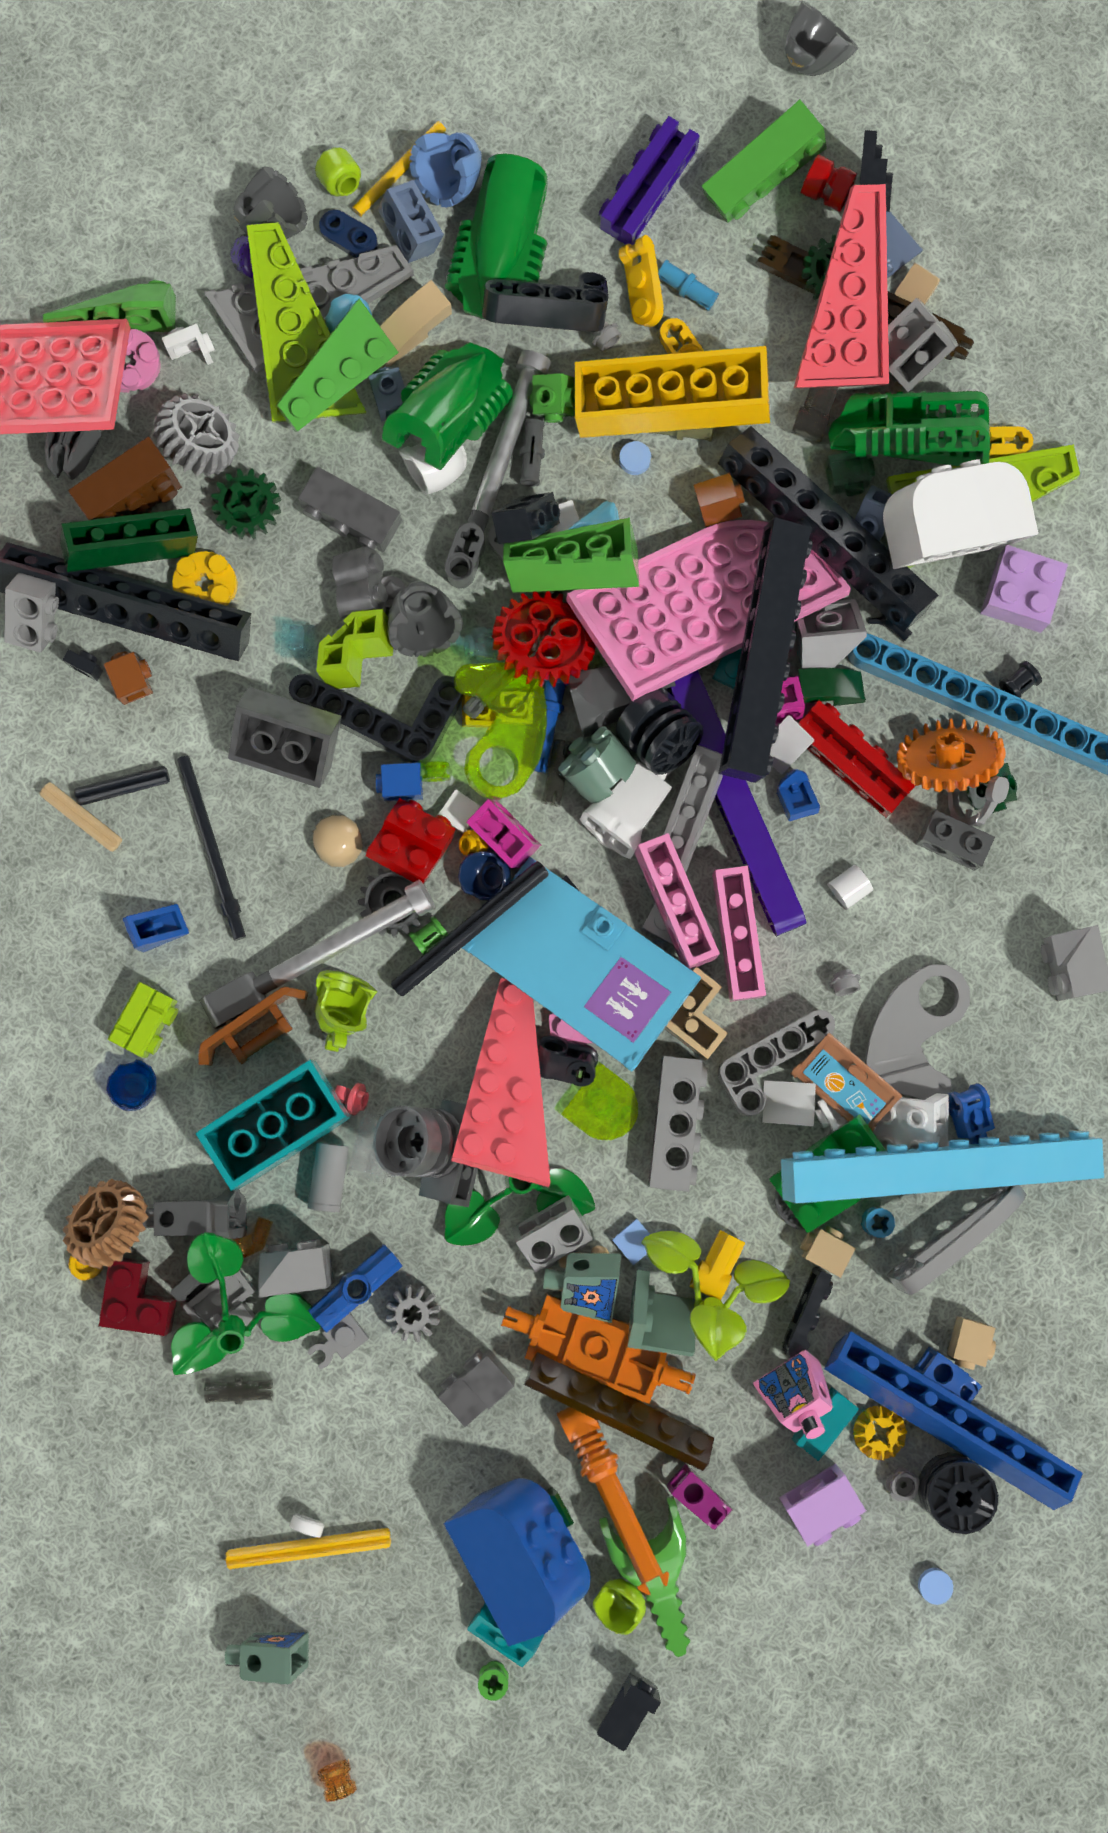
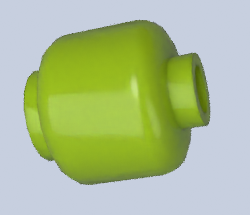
M341 147L331 148L324 151L317 160L315 166L316 177L329 194L336 197L348 196L356 191L361 179V169L346 149Z

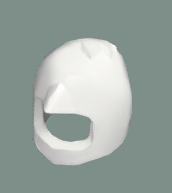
M421 443L414 447L407 446L399 450V454L409 474L425 495L440 491L452 484L466 468L467 455L463 445H461L442 470H438L424 462L426 447L422 446Z

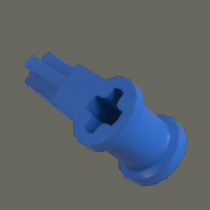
M981 1084L970 1085L968 1090L961 1093L955 1091L949 1093V1114L953 1119L957 1137L967 1138L969 1144H979V1138H986V1132L995 1129L989 1108L990 1098L988 1092Z

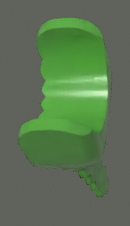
M674 1496L666 1498L669 1511L667 1523L663 1531L656 1538L648 1541L662 1573L667 1571L669 1573L668 1586L664 1587L660 1576L647 1582L646 1585L651 1594L646 1595L645 1598L653 1603L650 1611L658 1615L655 1623L663 1627L661 1637L667 1639L665 1648L672 1651L676 1657H681L686 1654V1647L690 1643V1639L684 1635L688 1627L681 1622L685 1613L679 1610L682 1600L676 1596L679 1592V1586L676 1582L686 1557L687 1548L686 1534ZM607 1517L599 1519L610 1559L617 1571L636 1587L641 1585L620 1537L614 1533Z

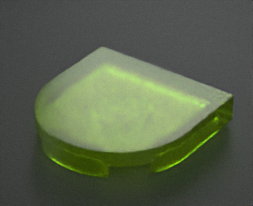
M599 1062L595 1067L596 1076L594 1081L590 1085L581 1086L561 1115L592 1138L604 1141L615 1140L627 1134L634 1126L638 1117V1100L634 1090L627 1082Z

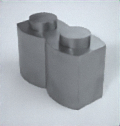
M365 546L333 556L332 569L337 586L336 602L340 617L345 619L351 612L383 609L385 612L388 594L386 588L381 583L384 563L378 552Z

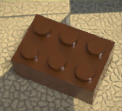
M148 436L68 491L87 519L94 520L151 513V508L159 502L165 503L172 500L178 494L177 490L182 488L165 458Z

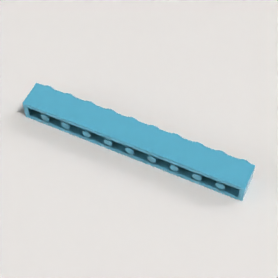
M1069 1131V1137L1063 1138L1059 1137V1133H1041L1037 1140H1030L1028 1135L1009 1136V1142H999V1138L986 1137L979 1138V1144L970 1145L969 1140H949V1146L938 1147V1142H920L917 1149H908L906 1144L887 1145V1151L876 1152V1147H856V1153L845 1154L844 1149L824 1150V1156H813L811 1151H798L792 1153L793 1158L781 1159L783 1200L792 1203L1104 1178L1102 1138L1090 1137L1089 1131Z

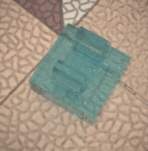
M282 624L281 657L314 659L315 626Z

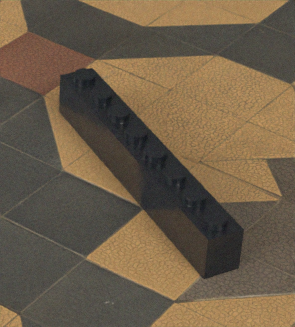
M776 517L764 527L718 774L756 783L771 772L773 766V756H770L771 746L775 743L779 733V725L776 724L777 713L781 711L785 695L781 691L783 681H786L790 672V663L787 662L789 650L793 648L796 639L793 625L794 620L800 614L802 605L801 601L798 600L799 592L807 578V570H804L805 559L809 557L813 545L812 539H809L811 527Z

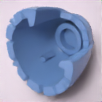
M460 132L452 135L429 133L418 138L415 142L416 145L412 147L410 152L412 155L409 159L412 161L410 163L411 175L416 178L414 181L422 194H426L425 197L430 198V201L437 206L441 204V207L447 208L460 203L475 187L481 171L482 155L475 140L471 136Z

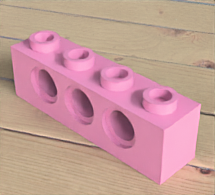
M669 833L639 844L636 848L635 856L680 962L689 969H693L715 960L720 952Z

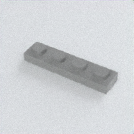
M700 745L696 747L664 834L669 833L685 873L723 775L718 774L722 754Z

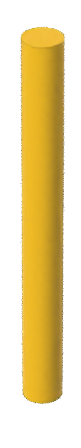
M437 121L425 134L444 133L446 128L440 121ZM412 147L352 207V210L359 217L410 168L412 161L409 159L412 155L410 153Z

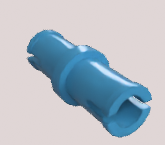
M667 259L658 271L659 279L678 290V295L683 298L685 296L689 297L707 311L711 309L718 298L719 293L696 280L697 276L695 274H687Z

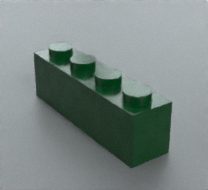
M186 508L61 523L60 546L67 572L187 557L195 553L198 534L191 509Z

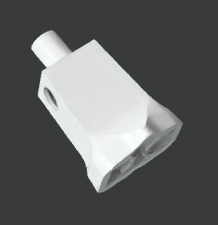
M638 762L626 782L621 780L612 790L613 794L608 798L591 804L582 813L580 821L603 846L631 859L641 842L642 831L672 788L664 781L671 772L664 775H656L642 763Z

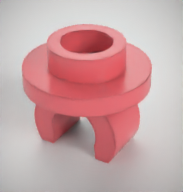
M356 1083L352 1090L337 1085L335 1092L341 1102L347 1105V1111L350 1115L355 1116L359 1111H363L366 1108L369 1094L366 1092L364 1084Z

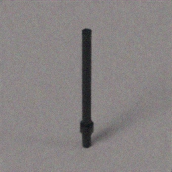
M180 757L177 759L222 901L219 906L223 918L227 917L233 940L244 939L246 934L239 915L242 912L238 899H234L190 757Z

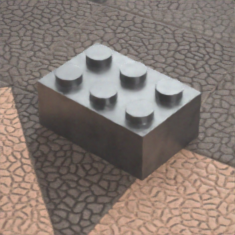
M248 687L236 706L228 759L320 788L332 766L342 716Z

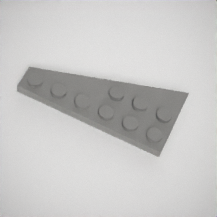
M397 245L362 253L357 258L341 262L339 259L329 261V265L316 268L309 266L300 269L324 321L330 310L331 301L334 298L344 294L359 295L369 304L414 276L413 269ZM239 283L232 285L231 289L218 292L215 290L204 292L207 300L254 372L257 373L265 368L254 283L247 285Z

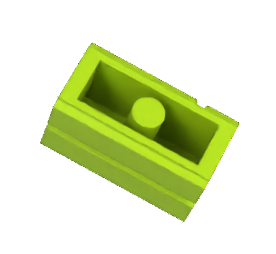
M138 981L107 1039L139 1057L147 1058L149 1054L154 1055L163 1041V1038L159 1035L165 1024L170 1026L178 1014L179 1009L175 1007L178 1001Z

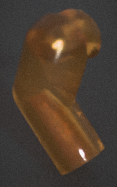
M258 1216L252 1234L232 1239L240 1246L243 1258H247L264 1249L274 1221Z

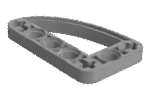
M1020 1185L1001 1187L977 1205L976 1211L972 1209L950 1226L951 1230L945 1229L925 1244L924 1247L926 1249L920 1248L887 1274L888 1278L897 1290L908 1295L917 1293L996 1230L1022 1204L1026 1198V1193Z

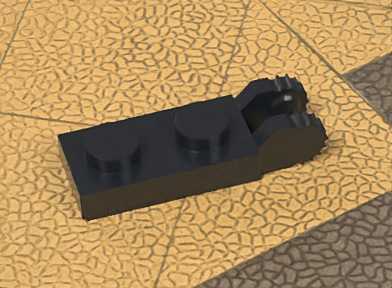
M818 1267L812 1268L784 1336L783 1345H781L783 1347L782 1350L789 1358H793L804 1350L808 1351L810 1345L807 1336L809 1331H813L819 1322L820 1312L818 1310L822 1300H826L832 1291L833 1282L831 1279L833 1275Z

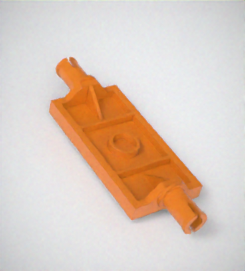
M549 1294L546 1295L540 1314L537 1313L536 1316L512 1308L509 1305L507 1307L505 1315L515 1318L517 1321L504 1316L501 1326L529 1335L528 1339H531L525 1359L532 1361L538 1352L631 1398L650 1404L656 1386L660 1387L661 1384L683 1391L686 1394L691 1392V1384L680 1380L682 1379L694 1384L696 1374L668 1365L666 1360L667 1353L627 1347L629 1324L613 1318L612 1323L563 1311L560 1308L561 1299Z

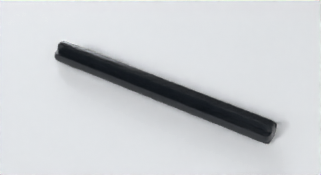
M539 861L534 862L392 980L391 986L400 996L406 995L547 878L549 873Z

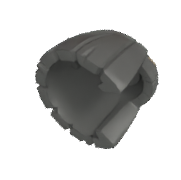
M802 1L799 4L790 24L785 46L787 60L793 68L801 74L809 76L822 75L837 68L856 53L859 47L827 16L822 15L818 9L809 3Z
M267 166L261 168L256 173L244 192L237 197L233 208L234 217L239 223V227L246 234H248L247 225L279 222L286 239L303 231L308 220L307 213H305L307 211L301 197H297L298 191L291 182H287V178L283 174H279L277 170L274 171L273 168Z
M415 581L399 591L392 603L387 624L388 638L392 647L403 655L410 657L413 655L415 657L419 655L423 657L432 656L434 652L439 654L448 649L450 642L455 643L460 636V631H462V617L453 602L439 588L422 581Z

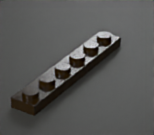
M538 1352L533 1357L524 1383L525 1386L701 1471H704L709 1465L714 1437Z

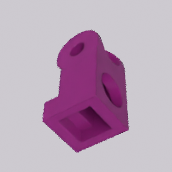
M687 1463L666 1485L672 1496L713 1530H716L733 1510Z

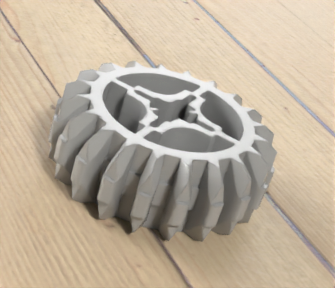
M186 393L180 397L174 395L173 398L161 406L153 424L155 426L153 435L157 438L156 446L164 448L163 456L173 459L172 466L178 463L183 466L184 472L190 469L195 476L203 473L209 477L213 473L219 474L227 466H230L240 446L238 444L240 435L235 432L236 424L229 422L230 414H223L220 411V405L215 407L210 404L209 398L203 401L198 394L193 397Z

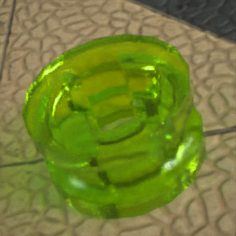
M444 761L422 763L421 769L425 771V774L422 775V781H449L450 774H447L446 771L450 768V763Z

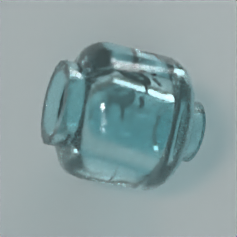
M476 627L472 629L470 635L465 636L464 656L466 660H470L474 668H498L500 665L505 664V660L498 661L496 659L498 650L492 648L494 641L492 638L493 627Z

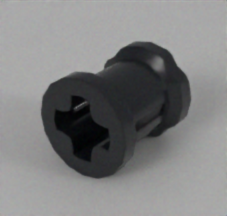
M1024 660L1019 664V669L1012 675L999 680V686L1001 690L1021 698L1022 694L1033 685L1038 686L1042 682V677L1030 662Z

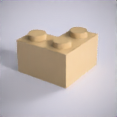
M695 967L693 972L701 976V980L664 1029L703 1060H707L728 1034L702 1013L722 986L698 967Z

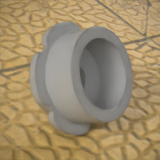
M605 322L604 328L601 331L593 332L595 338L592 343L596 347L598 346L602 352L609 350L620 340L622 335L617 330V323L609 325L608 322Z
M843 970L833 975L834 979L830 982V988H834L836 996L850 995L861 988L859 984L861 976L853 974L852 970Z
M907 1468L896 1469L893 1475L888 1476L886 1482L887 1488L891 1491V1497L897 1501L915 1498L918 1494L919 1486L917 1475L914 1472L910 1473ZM901 1482L906 1483L904 1488L900 1487Z

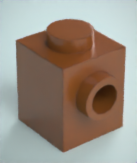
M730 473L693 484L705 528L742 517L739 504L745 502L740 484H733Z
M124 651L113 655L110 658L111 661L104 663L117 699L123 705L153 694L148 680L153 675L146 659L140 660L134 652Z

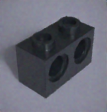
M553 492L518 497L491 513L498 544L533 540L560 523V508L555 501Z

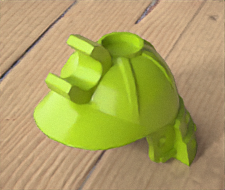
M324 970L319 972L316 978V996L318 998L315 1015L320 1029L327 1034L325 1050L338 1052L339 1048L344 1049L346 1047L347 1036L366 1029L367 1021L365 1015L367 1007L377 991L369 983L341 971Z

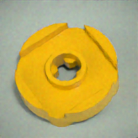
M201 551L178 561L172 580L174 591L225 606L234 599L238 587L237 577L224 556L213 552ZM203 576H207L209 580L214 581L213 585L208 586V591H203L200 586H197V582L201 581Z

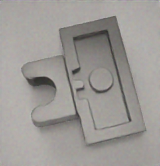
M240 1269L233 1276H224L229 1315L238 1316L248 1325L255 1314L244 1300L257 1290ZM218 1279L183 1306V1309L193 1322L204 1323L209 1328L214 1324L218 1328V1324L222 1319Z

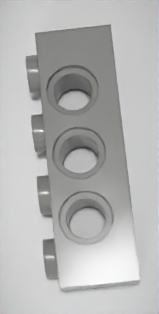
M662 1056L648 1182L649 1188L689 1192L690 1185H696L697 1166L692 1165L693 1152L699 1153L701 1133H695L696 1121L702 1120L704 1112V1100H699L700 1087H706L708 1068L702 1067L703 1060ZM678 1082H685L690 1087L691 1094L685 1101L676 1099L673 1094V1088ZM676 1114L684 1116L687 1120V1128L680 1134L674 1133L670 1128V1120ZM673 1147L680 1148L684 1154L683 1162L678 1166H671L666 1160L668 1150Z

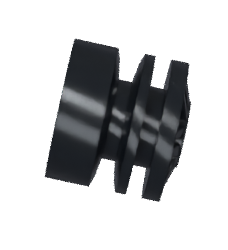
M663 687L646 693L632 701L623 711L616 726L617 737L631 751L637 753L638 758L656 775H664L674 771L685 763L695 752L704 734L703 726L686 709H682L681 704Z
M947 1452L937 1455L927 1462L919 1475L918 1495L920 1502L931 1517L943 1528L952 1533L967 1535L982 1530L992 1521L998 1508V1491L995 1481L976 1462L963 1454ZM960 1490L966 1495L964 1501L955 1496L957 1491Z

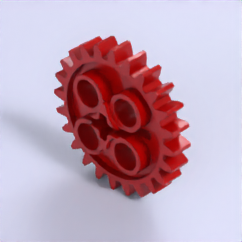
M536 591L533 592L532 599H529L522 593L519 603L514 599H510L509 608L502 606L500 616L495 618L492 638L494 639L492 648L498 650L496 659L498 661L505 660V671L515 668L514 678H518L522 674L526 675V684H529L533 678L538 679L539 687L543 686L545 680H549L551 685L556 687L558 678L565 684H568L570 675L578 679L581 669L587 670L589 662L593 660L596 645L568 602H562L563 594L560 593L556 599H552L550 591H547L545 597L540 598ZM556 620H559V622H557V624L553 626L551 636L548 635L551 630V626L554 624ZM537 650L533 657H529L530 655H532L533 652Z

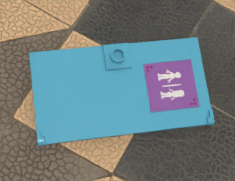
M529 857L512 881L536 862V860ZM546 868L549 873L547 878L463 946L462 949L471 953L632 1072L701 980V976Z

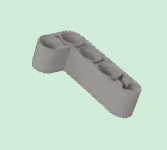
M825 1010L813 1011L720 1064L718 1068L719 1081L739 1114L753 1116L759 1114L765 1107L766 1098L755 1077L819 1043L828 1033H833L835 1020L829 1012ZM814 1017L817 1021L824 1020L826 1025L822 1028L823 1034L820 1030H816L807 1036L805 1035L803 1030L815 1023ZM785 1033H793L797 1037L798 1046L795 1050H789L784 1047L782 1037ZM763 1048L768 1051L770 1061L766 1066H760L755 1062L753 1056L756 1049ZM728 1064H736L741 1068L742 1076L739 1081L733 1082L726 1077L725 1068ZM746 1092H751L757 1097L758 1105L753 1111L745 1109L741 1104V1098Z

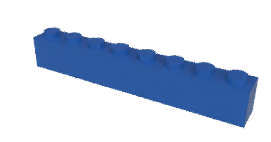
M852 1331L836 1342L824 1370L1052 1510L1072 1503L1083 1474L1081 1471Z

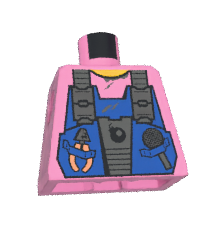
M808 1351L800 1352L753 1382L755 1388L774 1415L789 1430L798 1432L802 1429L807 1439L817 1438L824 1433L825 1428L820 1417L830 1412L833 1405L821 1364Z

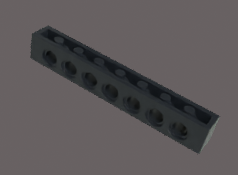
M750 426L728 443L717 464L727 473H730L741 486L775 517L811 527L809 539L813 541L812 550L903 633L925 614L939 595L908 567L893 569L890 551L758 431Z
M9 542L0 551L1 593L5 594V588L18 573H23L56 583L55 597L59 599V610L238 662L249 644L252 613L98 568L67 572L64 558Z

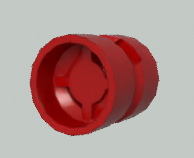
M818 154L805 178L800 193L815 201L822 198L825 206L840 212L848 198L850 188L854 186L858 173L844 166L837 169L835 168L834 161Z

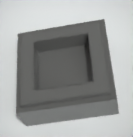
M190 1273L170 1293L177 1301L189 1302L209 1283H200Z

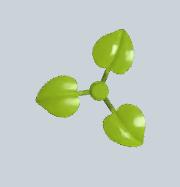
M659 1231L644 1237L641 1242L650 1261L660 1270L672 1274L683 1273L688 1268L692 1270L695 1308L690 1314V1325L700 1344L715 1361L720 1359L727 1351L737 1346L746 1335L745 1321L739 1314L729 1309L737 1295L744 1291L746 1297L754 1303H770L783 1296L790 1285V1280L787 1276L772 1265L759 1260H747L736 1267L734 1279L740 1285L735 1287L724 1304L715 1297H708L702 1300L698 1266L694 1262L699 1259L701 1248L691 1237L676 1231Z

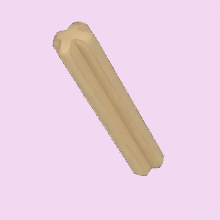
M49 782L41 789L40 796L106 849L113 852L120 846L122 842L120 836L54 784Z

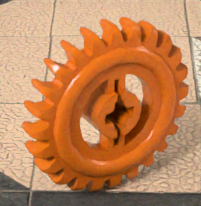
M950 718L947 729L941 727L939 720L936 721V731L929 730L928 725L925 723L923 727L924 735H920L917 729L914 728L913 740L910 739L909 735H905L904 743L901 742L899 744V750L896 755L899 771L903 773L904 778L911 780L912 784L916 786L922 784V788L926 790L933 787L935 792H941L943 789H946L947 792H954L955 789L965 791L967 786L976 788L979 786V782L986 783L990 781V777L996 776L999 773V769L1003 767L1006 752L1003 739L998 738L996 731H993L990 737L988 725L984 727L983 732L979 733V723L975 721L972 729L967 730L966 719L962 720V725L959 728H955L953 720Z

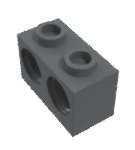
M935 810L928 816L916 845L975 871L983 866L995 836Z

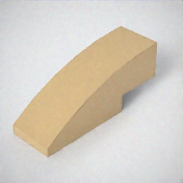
M432 280L407 299L380 326L399 352L380 368L393 365L428 338V332L452 314L451 303Z

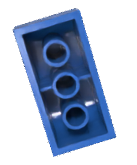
M518 1478L482 1492L443 1523L508 1646L547 1633L589 1590L590 1572L579 1547L576 1545L550 1495L534 1481Z

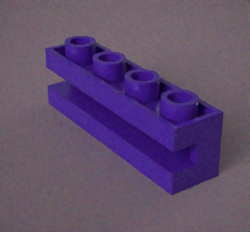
M670 116L666 118L662 125L657 124L649 138L650 144L645 150L641 148L632 163L633 169L628 175L624 173L615 188L616 194L612 200L607 198L599 210L598 215L601 217L600 229L625 245H633L698 150L700 135L691 129L686 134L678 130L679 122Z

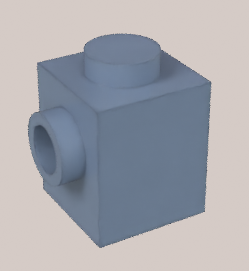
M391 367L380 368L373 375L368 376L381 422L385 421L391 413L403 404L401 392L405 386L399 367L393 369Z
M872 485L860 506L855 520L880 541L885 532L883 522L884 508L892 494Z

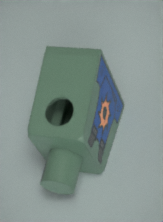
M570 1253L567 1255L565 1271L545 1269L543 1289L562 1291L560 1308L563 1311L612 1323L620 1275L621 1254Z
M309 1632L254 1633L241 1645H227L225 1664L226 1666H240V1678L245 1681L291 1684L309 1667Z

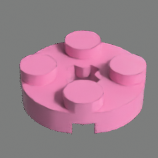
M130 329L126 356L134 354L133 358L136 364L134 366L128 364L124 367L120 392L143 390L156 380L160 372V354L154 341L147 334L136 329Z

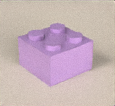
M1006 545L998 555L980 614L1041 633L1051 622L1068 564Z
M836 1464L779 1497L807 1546L813 1543L815 1546L825 1543L832 1537L831 1532L841 1526L849 1528L861 1520L860 1515L866 1512L847 1477Z

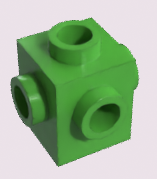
M563 373L532 375L533 391L530 394V405L533 409V415L544 417V422L561 423L563 422V417L575 416V377Z

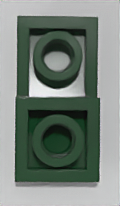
M841 668L798 669L804 703L818 702V700L821 702L832 700L833 706L865 703L861 671Z

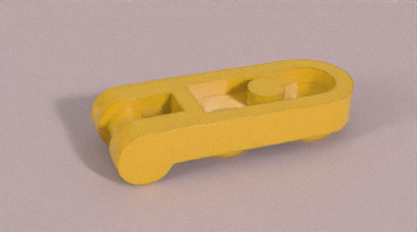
M643 235L636 239L635 244H626L619 248L618 254L624 264L633 320L639 325L650 328L657 325L661 320L664 305L654 244L648 235ZM638 256H641L640 263L638 262Z

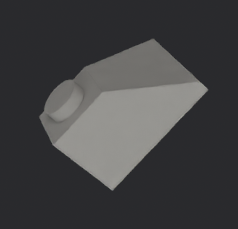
M856 599L838 600L794 622L801 669L834 668L867 637V631Z

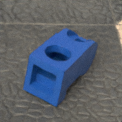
M930 1346L913 1368L971 1404L982 1388V1385L972 1379L968 1373Z

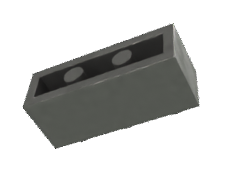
M318 466L298 498L303 508L302 512L310 519L317 522L323 519L330 523V528L339 535L346 537L347 534H350L358 539L357 543L360 546H366L373 550L377 549L383 553L402 523L400 511Z
M442 1099L440 1109L452 1114L461 1126L466 1104ZM457 1163L449 1174L442 1177H422L419 1196L452 1205L469 1207L478 1168Z

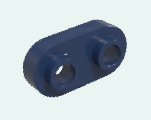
M330 210L322 215L319 222L321 235L330 244L354 258L359 257L362 253L377 250V236L373 229L340 210ZM334 221L340 223L338 227H330V224ZM359 237L366 238V241L363 243L356 242Z

